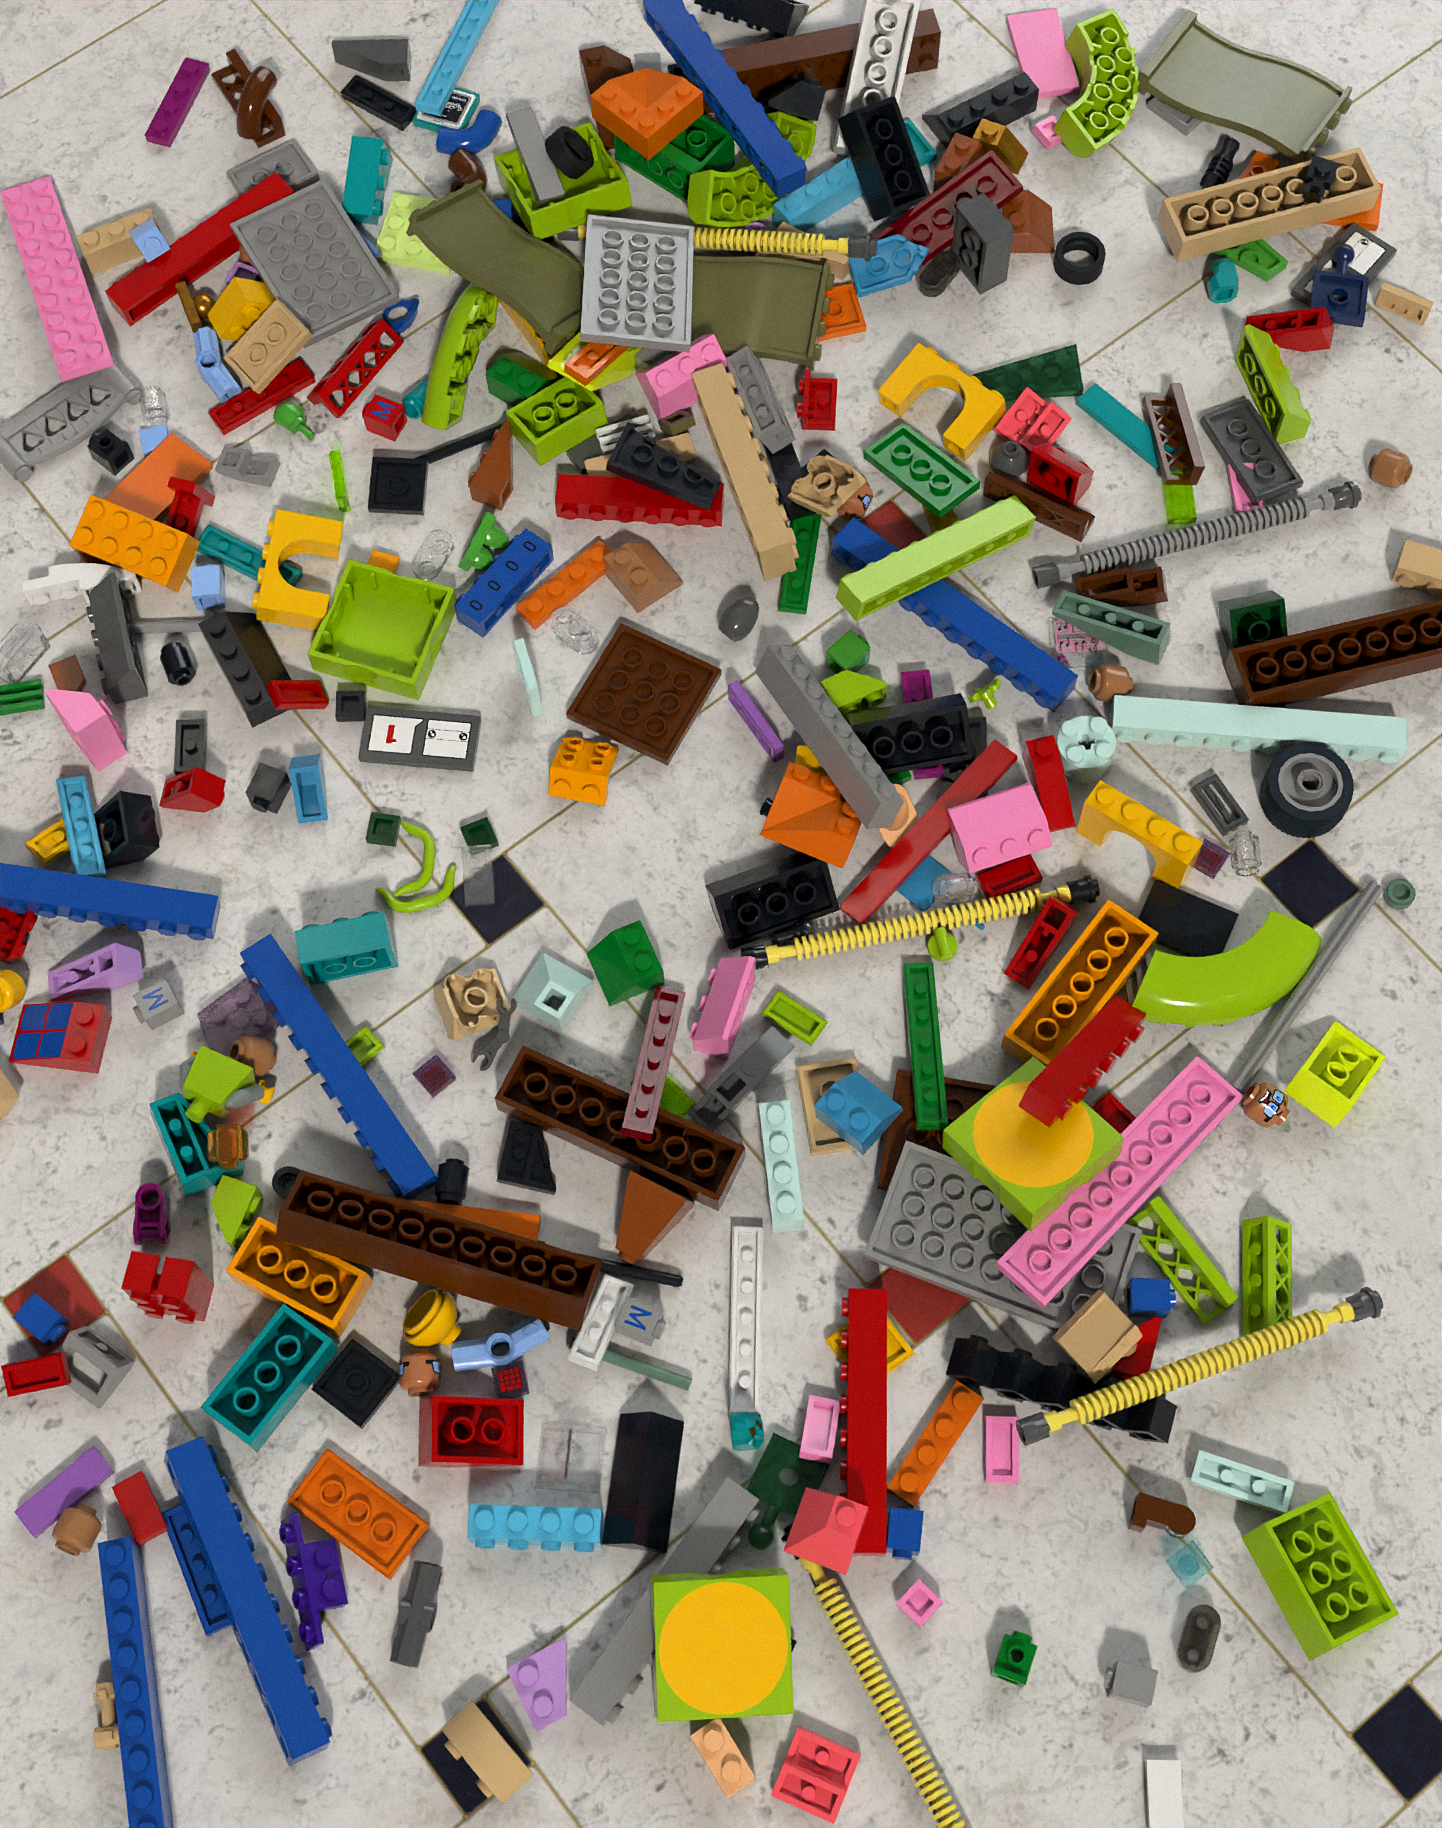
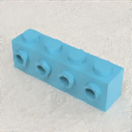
M851 156L841 159L832 168L822 171L816 178L805 183V185L799 187L788 196L781 197L774 204L775 227L778 228L784 221L805 232L862 196L864 192Z
M470 1504L467 1538L471 1543L475 1544L476 1548L493 1549L495 1544L508 1545V1549L527 1550L529 1545L541 1546V1550L560 1551L561 1547H574L576 1552H594V1548H602L604 1514L602 1509Z

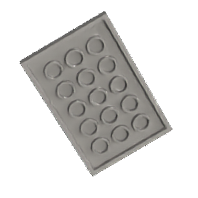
M325 179L230 224L232 232L274 300L278 298L312 332L313 336L304 345V348L400 302L399 294Z
M587 214L580 341L690 353L694 226Z

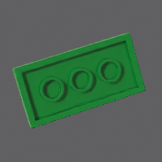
M904 422L863 451V458L939 518L980 489L979 479Z

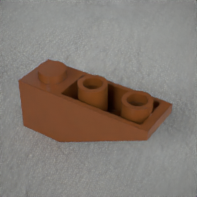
M506 420L501 428L496 429L489 450L483 452L480 466L476 472H472L468 480L472 500L502 511L513 491V437L510 422Z

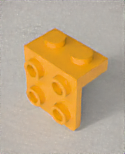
M579 737L563 738L550 765L548 795L605 806L608 798L609 775L618 757L619 748L606 742L596 743L582 740Z

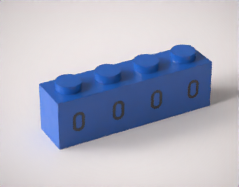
M527 528L520 535H515L511 539L508 548L493 559L488 570L484 574L477 576L473 586L467 593H463L458 597L454 606L457 620L484 638L554 560L552 545Z

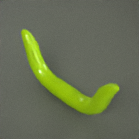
M404 820L401 821L402 827L409 834L420 838L424 844L423 866L420 877L398 888L394 894L395 897L420 891L428 885L433 876L436 851L432 836L424 828Z
M452 865L447 870L443 887L433 895L409 902H401L384 888L378 887L375 890L389 908L397 912L411 913L441 904L449 898L454 889L456 865Z

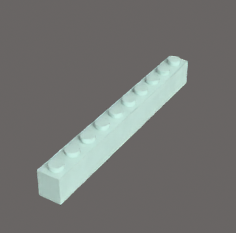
M1114 695L1110 708V728L1114 732L1116 740L1123 743L1141 741L1150 745L1162 743L1175 744L1178 747H1189L1192 745L1204 746L1211 750L1230 748L1238 752L1255 750L1263 751L1266 754H1276L1299 744H1316L1317 746L1320 745L1332 750V752L1337 753L1340 757L1351 758L1354 761L1370 759L1380 760L1383 763L1400 762L1407 750V718L1121 695Z

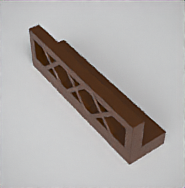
M232 49L226 52L229 66L212 73L211 76L237 115L239 100H234L233 98L236 92L241 93L251 72L237 51ZM232 74L235 77L233 84L221 81V79ZM267 99L264 108L263 128H268L271 132L257 139H252L258 148L285 136L282 119L269 99Z
M1171 383L1165 396H1144L1142 404L1165 485H1197L1205 469L1204 460L1182 384ZM1152 406H1164L1165 413L1163 415L1160 414ZM1160 424L1171 430L1169 436L1159 430L1158 426ZM1166 445L1176 450L1177 455L1175 457L1164 450ZM1174 466L1183 475H1171L1170 468Z
M998 469L994 473L989 471L985 478L983 496L997 502L1015 495L1036 517L1035 521L1079 542L1083 541L1094 523L1095 515Z

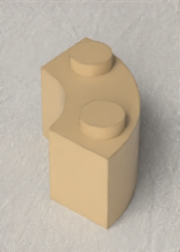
M470 1701L441 1728L449 1739L444 1744L456 1760L460 1757L465 1759L478 1775L479 1779L475 1783L487 1798L494 1794L503 1804L533 1776L522 1759L473 1701Z

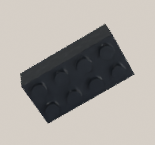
M895 96L854 110L837 119L874 222L916 206L930 195Z

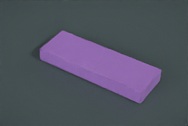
M736 680L729 684L728 700L768 756L775 763L783 759L784 745L739 682Z
M93 1446L14 1512L31 1535L37 1538L59 1520L65 1508L77 1505L115 1472Z

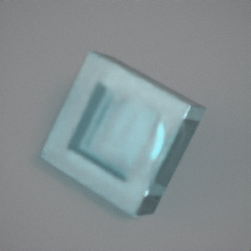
M1193 1540L1165 1561L1185 1589L1214 1568Z

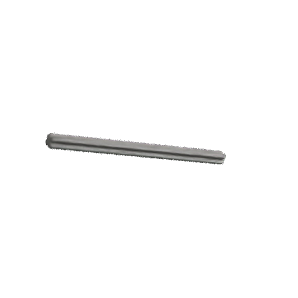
M1370 881L1231 1081L1230 1084L1241 1094L1245 1093L1382 893L1383 888L1377 883Z

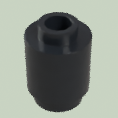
M171 642L161 648L160 660L169 683L178 686L190 683L196 671L188 650L179 642Z
M451 1158L446 1159L445 1163L439 1164L435 1187L437 1203L461 1206L462 1200L466 1198L470 1170L469 1167L464 1165V1161Z

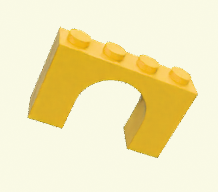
M918 342L878 390L879 403L901 418L913 402L929 389L943 387L958 393L965 405L960 415L943 434L944 448L966 462L1006 413L1004 397L998 391H990L984 387L977 377L973 375L968 376L963 373L960 367L953 361L947 362L941 358L932 347H925Z
M280 509L276 510L275 519H269L267 535L271 536L270 543H264L262 559L266 560L265 568L260 567L258 572L257 584H261L260 592H254L252 608L257 609L256 620L318 631L322 620L328 613L330 594L303 590L291 586L282 578L279 567L286 559L297 554H312L338 559L343 534V521Z
M1102 780L1098 782L1085 800L1076 830L1078 834L1100 847L1112 831L1122 832L1133 837L1143 844L1155 859L1156 866L1151 878L1177 889L1181 888L1192 872L1203 845L1201 840Z

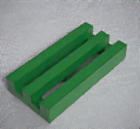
M41 679L0 685V704L14 703L1 705L0 716L45 709L44 689ZM31 698H37V699H38V700H32V701L21 702L22 700H25V699H31Z

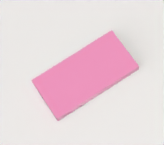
M1051 8L1007 15L1006 24L1020 71L1026 72L1039 88L1038 99L1079 93L1080 84L1070 52L1065 46L1066 39L1057 9Z

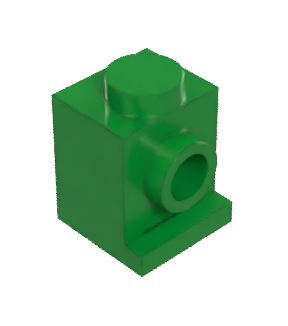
M1013 1631L1012 1636L1005 1634L991 1676L1023 1688L1026 1685L1038 1647L1031 1644L1032 1637L1019 1631ZM1011 1651H1020L1022 1653V1661L1014 1662L1010 1657Z

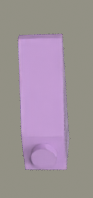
M115 942L48 972L50 1000L59 1001L120 989L143 979L140 951Z

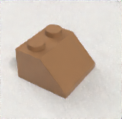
M624 543L603 557L605 575L637 613L683 584L680 577L651 543Z

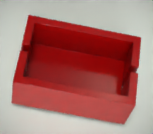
M131 1250L121 1288L130 1297L129 1299L137 1304L138 1308L145 1311L144 1314L146 1316L163 1319L164 1315H176V1321L186 1324H194L195 1320L205 1322L214 1284L194 1261L166 1256L162 1273L158 1274L160 1255Z

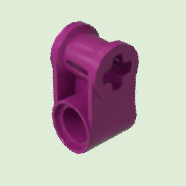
M155 1183L143 1184L136 1191L135 1219L133 1222L135 1245H142L143 1242L161 1241L162 1244H168L170 1241V1200L168 1195ZM159 1194L156 1204L153 1206L146 1205L149 1196Z

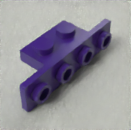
M298 1512L290 1513L281 1520L279 1536L286 1548V1571L292 1578L294 1588L292 1601L295 1609L298 1610L300 1618L299 1636L301 1641L305 1643L306 1651H311L324 1643L318 1612L344 1607L348 1604L335 1539L304 1544Z

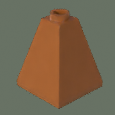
M630 1171L627 1178L616 1242V1249L620 1251L618 1257L633 1265L636 1260L642 1261L689 1213L695 1203Z

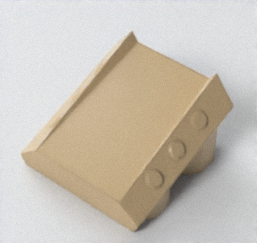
M819 455L809 461L807 464L809 474L805 478L795 481L787 497L796 504L825 517H830L867 480L851 465L829 455L825 457Z
M495 967L489 969L479 968L473 974L465 977L460 974H451L445 978L442 985L433 987L434 1001H436L447 1030V1038L451 1040L498 1025L500 1013L496 1009V1001L499 997H502V1009L505 1011L510 1009Z
M1098 1290L1052 1336L1054 1341L1094 1384L1101 1378L1106 1377L1121 1358L1129 1357L1136 1351V1343L1143 1337L1138 1327L1101 1290Z

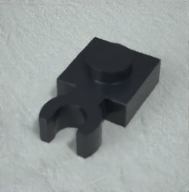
M1314 155L1304 183H1307L1302 197L1306 199L1308 193L1313 192L1318 196L1316 203H1320L1324 197L1325 190H1330L1339 163Z

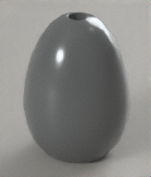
M751 597L738 599L721 615L718 623L719 630L732 641H741L750 634L756 624L759 615V604Z

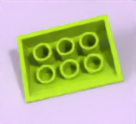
M1331 1493L1274 1518L1241 1537L1309 1661L1399 1615Z

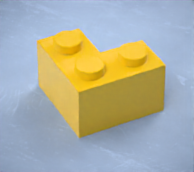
M233 277L207 314V317L220 339L238 342L275 300L265 283Z

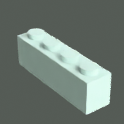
M790 1100L759 1103V1121L772 1233L803 1230L804 1216Z

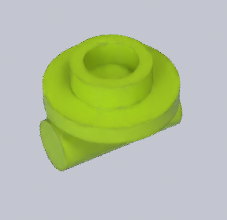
M945 927L936 928L934 930L935 934L928 941V952L937 961H948L957 953V941L951 934L946 932Z

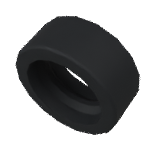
M561 126L546 139L545 148L550 160L567 177L576 180L593 167L594 158L589 146L570 127Z
M1070 233L1062 237L1057 243L1053 261L1055 272L1067 283L1075 285L1089 284L1095 281L1102 273L1106 256L1105 247L1099 238L1090 233ZM1074 250L1086 251L1093 256L1095 262L1085 267L1073 266L1065 260L1064 255Z

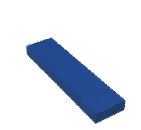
M182 1504L162 1512V1516L168 1526L166 1531L205 1635L209 1637L230 1627L231 1624Z

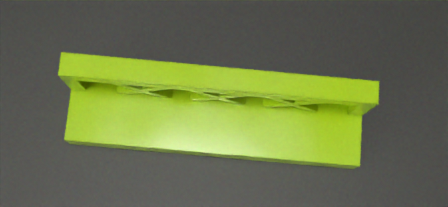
M1158 1196L1149 1202L1146 1209L1127 1221L1126 1224L1137 1227L1136 1224L1148 1216L1156 1225V1236L1141 1234L1139 1244L1165 1278L1170 1279L1172 1287L1200 1323L1205 1326L1233 1306L1239 1297L1161 1197ZM1160 1232L1165 1238H1160ZM1149 1242H1154V1243H1155V1244H1154V1248L1152 1247V1245H1151ZM1159 1243L1171 1245L1176 1251L1175 1262L1163 1260L1159 1256ZM1180 1257L1185 1262V1264L1180 1263ZM1169 1267H1173V1268H1174V1274H1173V1272L1170 1270ZM1179 1269L1192 1271L1196 1277L1195 1287L1184 1286L1178 1280ZM1200 1283L1202 1284V1286H1203L1205 1289L1199 1288V1287H1200ZM1188 1292L1194 1293V1298ZM1199 1294L1211 1296L1219 1307L1205 1315L1197 1305Z
M1268 1215L1242 1220L1243 1337L1271 1325L1274 1326L1277 1322L1281 1323L1292 1318L1291 1224ZM1276 1229L1280 1230V1244L1276 1239ZM1276 1260L1280 1265V1275L1276 1269ZM1276 1291L1280 1295V1306L1276 1300Z

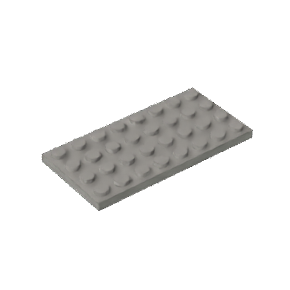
M906 1140L863 1258L1057 1332L1098 1290L1104 1291L1118 1307L1143 1230L1125 1223L1042 1310L995 1266L996 1262L1028 1228L999 1202L989 1187L974 1178L954 1158Z

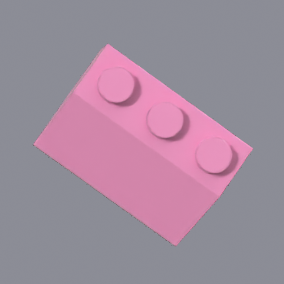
M707 334L691 342L690 353L674 351L637 372L635 375L657 419L660 420L680 409L685 410L697 403L691 373L723 363L726 373L728 371L726 357L715 335Z
M57 689L45 691L67 732L98 772L127 753L122 744L126 739L118 729V724L111 716L110 709L102 699L97 702L91 693Z
M1029 782L946 809L958 861L969 873H974L1053 846L1046 816Z
M755 957L722 958L718 968H712L708 980V985H712L709 995L704 994L702 996L699 1006V1012H702L700 1021H694L690 1031L689 1039H693L694 1051L729 1060L756 980Z

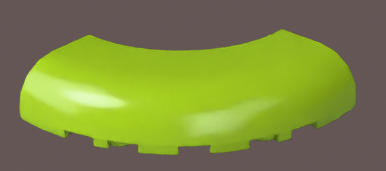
M1114 8L1076 24L1065 43L1078 70L1080 94L1078 101L1063 111L1053 130L1061 137V141L1068 150L1079 158L1092 156L1115 139L1130 119L1138 100L1137 92L1138 85L1140 84L1138 80L1140 70L1136 66L1134 58L1136 50L1131 48L1127 38L1129 32Z
M780 111L766 114L770 121L773 120L776 123L781 136L789 140L797 157H801L806 162L807 158L811 157L817 125ZM744 155L733 168L726 172L707 170L690 174L688 213L691 220L696 224L718 228L742 227L762 220L774 213V204L781 197L777 198L746 155ZM794 190L791 191V192H789V193H787V194H785V195H783V196H781V197L788 196L789 194H791L792 192H794Z
M470 283L462 292L449 314L436 349L425 395L422 422L430 427L445 431L462 421L468 384H464V379L468 378L471 370H473L480 351L481 341H485L496 324L499 298L473 283Z
M1271 910L1262 927L1250 939L1227 952L1205 957H1184L1155 950L1132 1007L1147 1014L1144 1019L1145 1021L1166 1025V1023L1185 1025V1028H1193L1196 1025H1225L1236 1022L1239 1018L1249 1015L1253 1016L1269 1008L1274 1002L1292 991L1293 987L1304 977L1313 964L1321 947L1322 939L1310 926Z

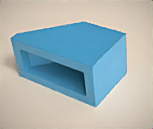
M321 754L291 757L289 773L298 823L328 820L326 785Z

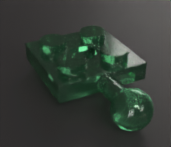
M774 1432L746 1489L757 1497L759 1501L768 1505L761 1523L753 1525L748 1532L749 1543L758 1550L767 1549L773 1543L774 1532L772 1527L779 1512L782 1511L795 1518L806 1487L820 1490L831 1464L798 1458L800 1445ZM785 1469H792L797 1473L798 1481L793 1485H785L779 1478L780 1473Z

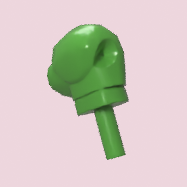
M286 401L275 409L273 415L275 423L284 426L293 434L300 431L309 440H313L315 437L304 426L307 420L303 417L305 412L300 405Z

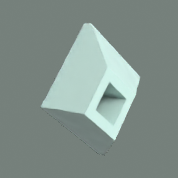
M542 953L513 998H515L517 1006L563 1031L594 984V981L549 955Z

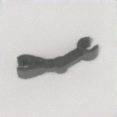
M499 997L496 1001V1009L500 1013L498 1032L488 1045L475 1052L471 1057L472 1063L475 1062L479 1055H484L487 1058V1063L480 1069L481 1071L490 1068L497 1051L510 1039V1018L517 1007L515 998L511 999V1008L508 1011L503 1010L501 1007L502 997Z

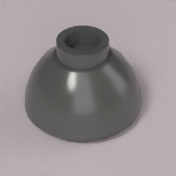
M1014 441L1003 442L993 450L990 456V466L994 472L998 469L1008 475L1018 477L1027 469L1028 455L1020 444Z

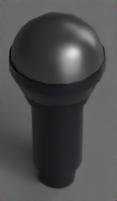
M801 920L795 927L770 936L772 945L783 944L792 941L796 937L800 940L801 936H806L808 940V935L813 934L814 936L815 926L809 920Z

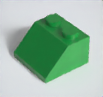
M520 352L501 355L485 374L488 392L513 407L563 378V376Z
M640 920L612 931L586 953L609 1007L652 990L656 986L665 984L663 969Z

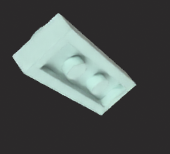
M1198 1450L1189 1480L1190 1484L1282 1515L1288 1511L1295 1483L1294 1481L1202 1450Z

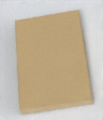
M277 298L223 359L254 392L260 394L312 338L313 334Z
M856 1057L796 1066L811 1156L855 1149L816 1118L814 1105L835 1082L855 1071L859 1073Z

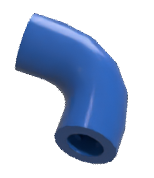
M481 110L475 122L469 128L459 130L442 126L437 135L436 150L439 153L453 156L458 150L464 148L472 155L477 154L490 146L502 126V120L493 111Z

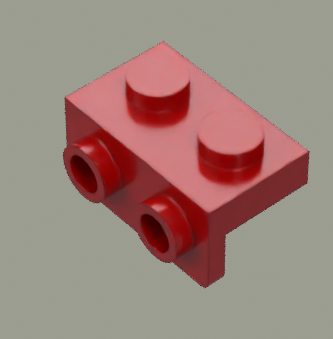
M805 369V379H799V395H803V402H798L797 418H802V430L835 431L838 379L810 378L811 369Z
M0 907L1 962L10 964L16 957L19 959L22 957L27 946V942L23 941L27 931H32L38 917L34 915L33 911L28 910L25 914H18L9 911L8 908Z

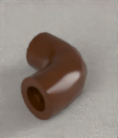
M259 66L254 69L246 80L239 97L236 119L237 134L244 139H257L263 134L265 104L277 84L275 74L267 67Z
M466 149L458 150L451 157L448 164V169L459 178V180L452 183L450 192H455L465 184H471L480 179L483 181L482 190L485 193L488 179L483 166Z

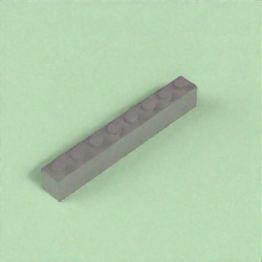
M768 645L755 673L866 829L889 828L904 803L895 786L886 777L881 767L868 752L866 746L860 741L852 727L846 722L838 708L825 693L823 687L814 678L810 669L798 656L796 650L791 645Z
M727 1476L658 1575L694 1572L718 1575L723 1567L719 1564L726 1552L731 1555L742 1540L738 1535L743 1527L746 1525L750 1528L760 1515L761 1511L757 1509L759 1499ZM650 1586L569 1699L571 1703L603 1727L607 1721L613 1724L624 1708L620 1703L626 1694L630 1693L633 1695L644 1680L640 1674L647 1664L653 1667L655 1635L651 1624Z

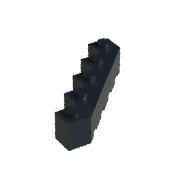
M970 1335L969 1339H955L946 1375L965 1386L975 1389L983 1386L998 1392L997 1396L1020 1403L1029 1401L1042 1406V1410L1049 1412L1053 1410L1060 1412L1070 1408V1400L1078 1399L1081 1396L1085 1397L1086 1394H1093L1094 1391H1100L1102 1388H1108L1110 1385L1116 1386V1383L1121 1382L1117 1378L1106 1376L1094 1384L1090 1379L1076 1372L1077 1367L1072 1364L1058 1362L1057 1366L1043 1365L1033 1359V1354L1029 1351L1015 1348L1013 1352L999 1351L988 1345V1339L978 1335ZM1162 1393L1161 1396L1150 1400L1147 1399L1145 1402H1139V1404L1124 1408L1121 1411L1116 1410L1113 1414H1108L1105 1417L1101 1416L1097 1420L1093 1419V1421L1087 1424L1110 1431L1114 1428L1130 1432L1129 1437L1142 1441L1168 1443L1177 1406L1165 1399L1166 1395Z

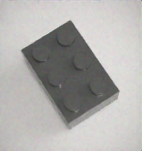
M985 193L956 207L951 259L980 295L1007 281L1014 234L1012 223L1002 216L996 203L990 201Z

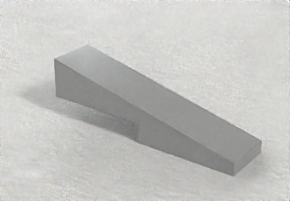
M532 108L506 113L521 164L525 166L538 209L549 206L550 202L555 204L563 201L565 192L555 166L546 152L545 141Z

